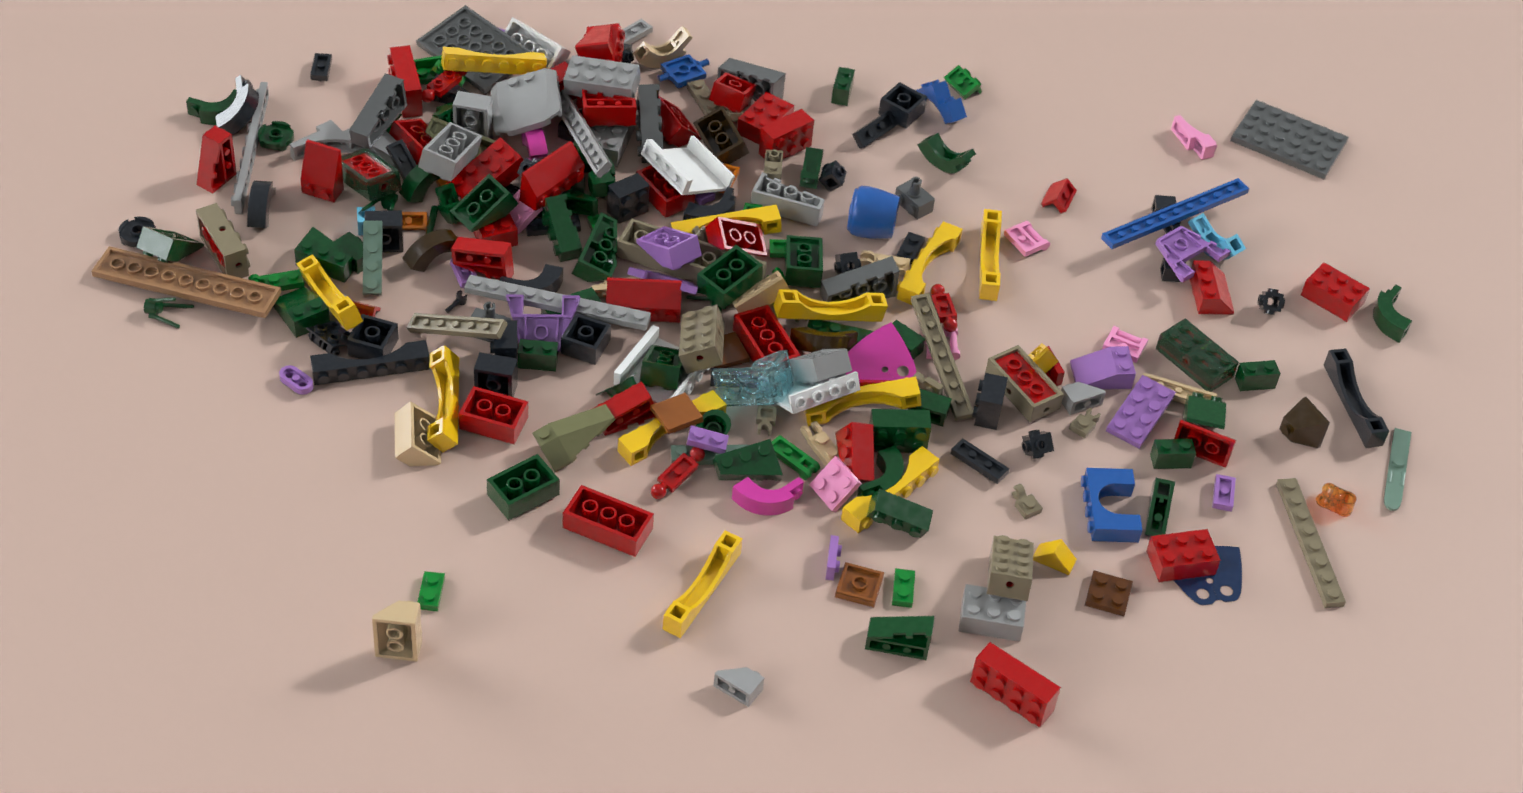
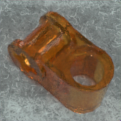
M1332 483L1324 484L1322 492L1316 497V503L1320 507L1343 517H1348L1352 514L1357 500L1354 493L1339 488Z

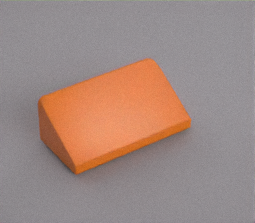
M402 212L403 230L427 229V212Z

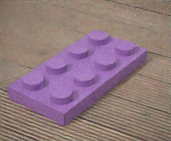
M1142 375L1108 424L1106 432L1140 449L1175 397L1176 392Z

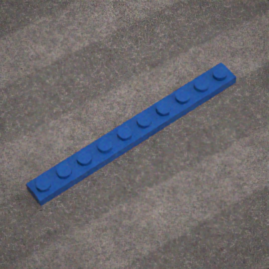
M1239 178L1102 233L1101 239L1111 249H1115L1246 195L1250 188Z

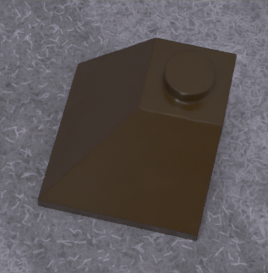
M1304 397L1283 417L1279 429L1290 442L1320 448L1330 422L1307 397Z

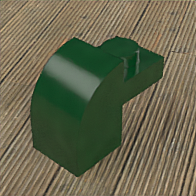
M448 183L435 188L439 201L437 206L442 217L449 224L459 223L460 221L450 212L460 202L454 183Z

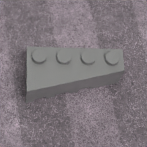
M762 172L752 190L750 203L763 205V207L777 205L780 217L818 226L823 215L825 199L806 191L800 192L793 185L786 186L781 184V180L777 178L772 180L768 178V174Z

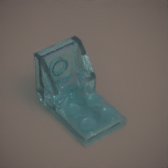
M781 350L758 359L751 367L721 368L712 371L716 394L727 404L726 407L774 405L782 402L794 385L787 350Z

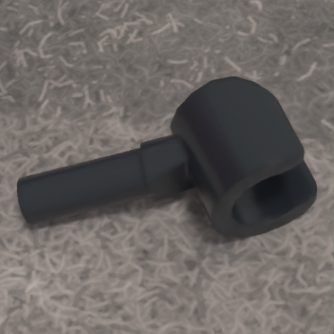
M458 291L456 293V300L445 311L449 313L456 306L465 305L468 294L462 296V291Z

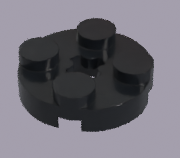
M138 216L134 217L135 220L129 221L127 219L122 222L118 229L121 243L130 247H136L143 226L156 228L151 219Z

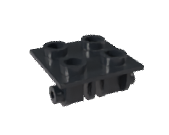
M334 321L306 328L310 331L308 334L310 341L327 353L336 356L340 353L339 347L347 345V338L351 333Z

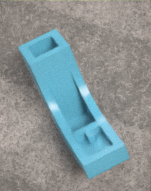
M1204 213L1188 221L1193 232L1201 235V239L1207 242L1213 241L1217 243V247L1223 250L1227 248L1231 251L1230 255L1223 260L1230 259L1246 249L1238 234L1230 238H1223L1218 235Z

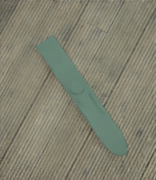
M1394 428L1384 493V504L1391 511L1398 510L1402 502L1412 433L1398 428Z

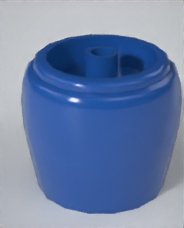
M859 186L855 188L849 207L847 230L853 236L861 238L892 239L900 197L875 187Z

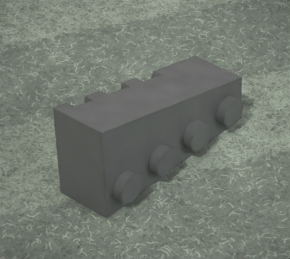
M729 58L718 67L717 79L727 72L755 84L756 88L752 98L755 101L765 92L783 99L786 73Z
M384 74L355 122L350 127L351 143L370 150L406 108L407 101L403 79Z
M659 84L638 85L636 100L638 115H636L635 126H639V131H636V139L640 141L638 157L641 156L642 163H649L641 155L647 139H653L663 149V135L660 132L662 129V118L659 116L661 101L658 99Z
M893 256L822 280L820 295L825 302L849 300L864 293H884L885 299L895 297L900 270Z

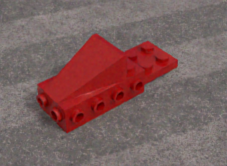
M619 23L589 26L584 37L575 45L576 52L581 57L621 62L625 31L621 29ZM577 96L576 102L578 109L582 108V97Z

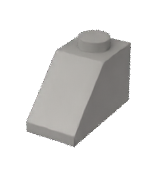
M1081 382L1067 384L1061 389L1064 393L1062 405L1069 415L1079 413L1089 408L1103 405L1106 392L1103 389Z
M747 667L719 670L714 674L713 686L749 707L763 690L764 677L757 671H752Z

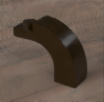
M449 229L432 231L414 242L402 259L410 269L425 272L429 264L437 256L451 252V248L458 236Z
M803 326L791 328L790 339L796 349L812 353L822 349L846 348L847 351H850L857 344L858 332L854 330L822 332Z

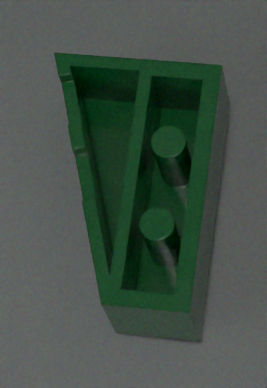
M567 194L545 198L544 216H542L543 225L548 228V239L554 244V255L558 256L560 262L577 259L582 252L576 226H573L570 218L572 211L567 210L566 207Z
M315 227L309 230L294 249L296 263L313 254L330 278L345 283L354 272L353 255Z
M771 439L716 455L713 459V465L719 480L742 481L749 477L751 480L781 481L783 477Z
M935 616L870 617L865 649L927 660Z

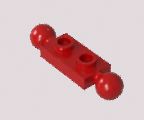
M444 71L426 85L427 89L422 91V100L430 103L434 100L435 95L442 97L460 83L462 77L468 71Z
M935 284L931 287L930 292L939 321L943 323L945 331L954 332L958 327L953 302L949 293H945V288L941 284Z
M693 447L690 450V456L682 453L658 477L657 481L660 484L652 486L650 491L652 497L655 499L664 498L666 489L673 493L698 469L699 464L697 462L702 461L705 457L704 449Z

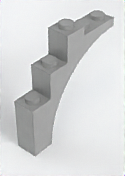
M332 120L316 126L317 132L290 144L291 158L294 161L304 158L306 141L311 140L341 149V153L357 155L365 153L387 166L393 172L398 171L386 150V146L396 142V140L387 131L383 133L369 150L351 143L350 128L342 131Z

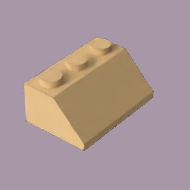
M777 270L758 282L732 303L738 313L764 305H769L771 308L773 306L772 303L775 302L778 290H790V288Z
M410 401L394 413L395 458L408 466L440 465L441 451L427 441V426L434 423L437 417Z
M398 600L372 616L375 657L418 662L422 645L420 603Z

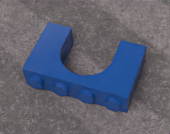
M1086 468L1085 474L1081 476V487H1084L1083 502H1086L1087 505L1085 507V517L1089 519L1087 531L1091 533L1092 541L1139 543L1143 531L1140 515L1112 513L1105 509L1099 501L1106 496L1131 497L1135 486L1133 469Z

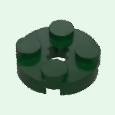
M272 121L270 125H262L258 130V139L261 147L285 151L287 146L294 141V131L288 123Z

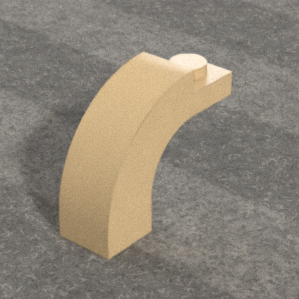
M681 26L672 38L662 45L653 46L643 41L633 52V55L639 64L643 66L660 68L662 63L684 56L687 53L684 48L693 37L686 27Z

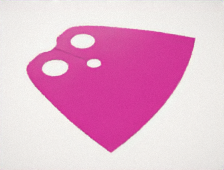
M892 322L867 335L848 352L852 371L847 372L846 375L855 371L858 372L859 384L860 379L898 380L913 377L916 374L914 361ZM900 366H906L909 369V373L906 376H900L897 373V369ZM882 367H887L888 371L882 372Z

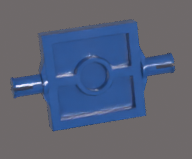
M688 54L662 63L660 69L664 74L658 75L657 79L659 82L670 80L677 88L686 86L688 82L706 79L707 73L702 67L709 66L710 62L708 59L697 61Z

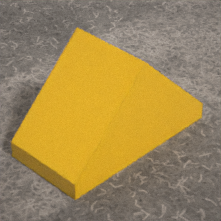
M1043 343L1028 355L1044 373H1047L1059 362Z
M1062 539L1040 543L1033 555V561L1067 575H1070L1077 560Z

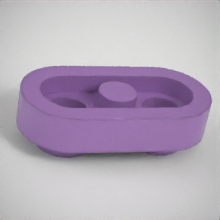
M288 365L280 369V381L297 394L305 395L313 390L311 377L297 367Z

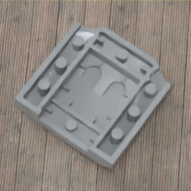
M544 68L498 82L491 89L493 127L496 135L507 133L508 136H515L547 126L551 123L550 120L556 115L562 116L559 78L556 70Z

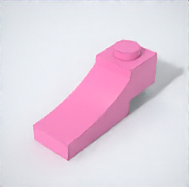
M1181 115L1174 116L1171 130L1187 150L1194 149L1201 160L1214 157L1217 148L1215 140L1209 134L1196 130Z

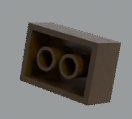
M724 106L693 122L706 148L722 164H731L750 153Z

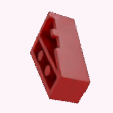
M582 89V116L590 127L601 125L608 127L613 125H636V100L632 97L613 95V97L603 96L602 92H598L597 95L587 93V90Z
M216 125L202 136L196 183L197 186L212 194L237 174L232 134Z
M458 237L451 248L454 265L474 273L475 271L486 274V277L489 279L493 277L500 280L501 276L512 278L514 275L512 246L509 242Z
M642 381L596 406L599 407L606 404L615 418L603 431L605 436L626 430L628 425L634 423L641 425L644 424V420L656 418L650 406L654 402Z
M851 422L835 432L839 457L857 479L864 484L874 480L873 424Z

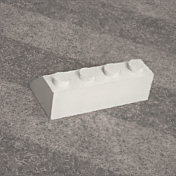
M513 17L504 31L532 52L544 53L547 59L546 68L548 69L566 61L571 53L568 49Z

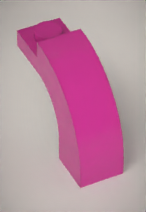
M542 128L521 133L523 146L526 145L529 159L537 158L540 160L547 156V145Z
M747 477L733 486L732 500L743 509L755 514H782L793 509L794 500L799 499L803 494L804 481L798 477L780 489L768 490L759 487Z

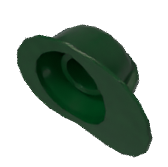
M637 373L622 383L599 392L596 396L606 392L612 398L614 395L627 390L632 385L637 384L634 379Z
M712 409L703 415V422L696 424L695 427L727 435L731 428V419L724 411Z

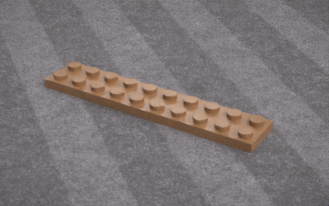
M110 246L91 271L93 277L261 318L267 317L281 294V287L169 261V263H164L157 260L158 258Z

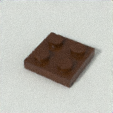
M1093 570L1084 606L1124 617L1133 581Z

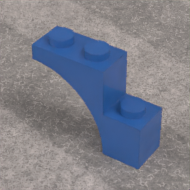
M939 79L921 84L922 88L916 90L927 96L937 107L945 124L967 117L961 98L954 99V96L951 97L946 81L939 82Z

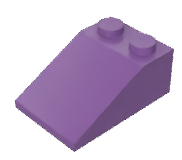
M666 226L636 239V243L661 266L671 270L680 269L682 265L694 262L696 258L702 256L697 235Z
M1128 346L1108 347L1070 360L1075 383L1081 382L1103 390L1132 389L1136 372Z

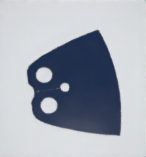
M1215 546L1220 558L1216 575L1173 581L1188 597L1200 605L1213 604L1216 600H1223L1224 602L1238 600L1242 589V563L1239 547ZM1206 579H1213V583H1208ZM1222 586H1229L1232 588L1233 594L1230 596L1223 595L1220 588ZM1205 589L1209 592V597L1201 599L1197 596V591Z

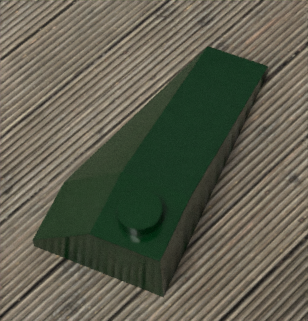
M602 212L600 213L571 274L587 282L607 280V277H612L617 266L616 219Z

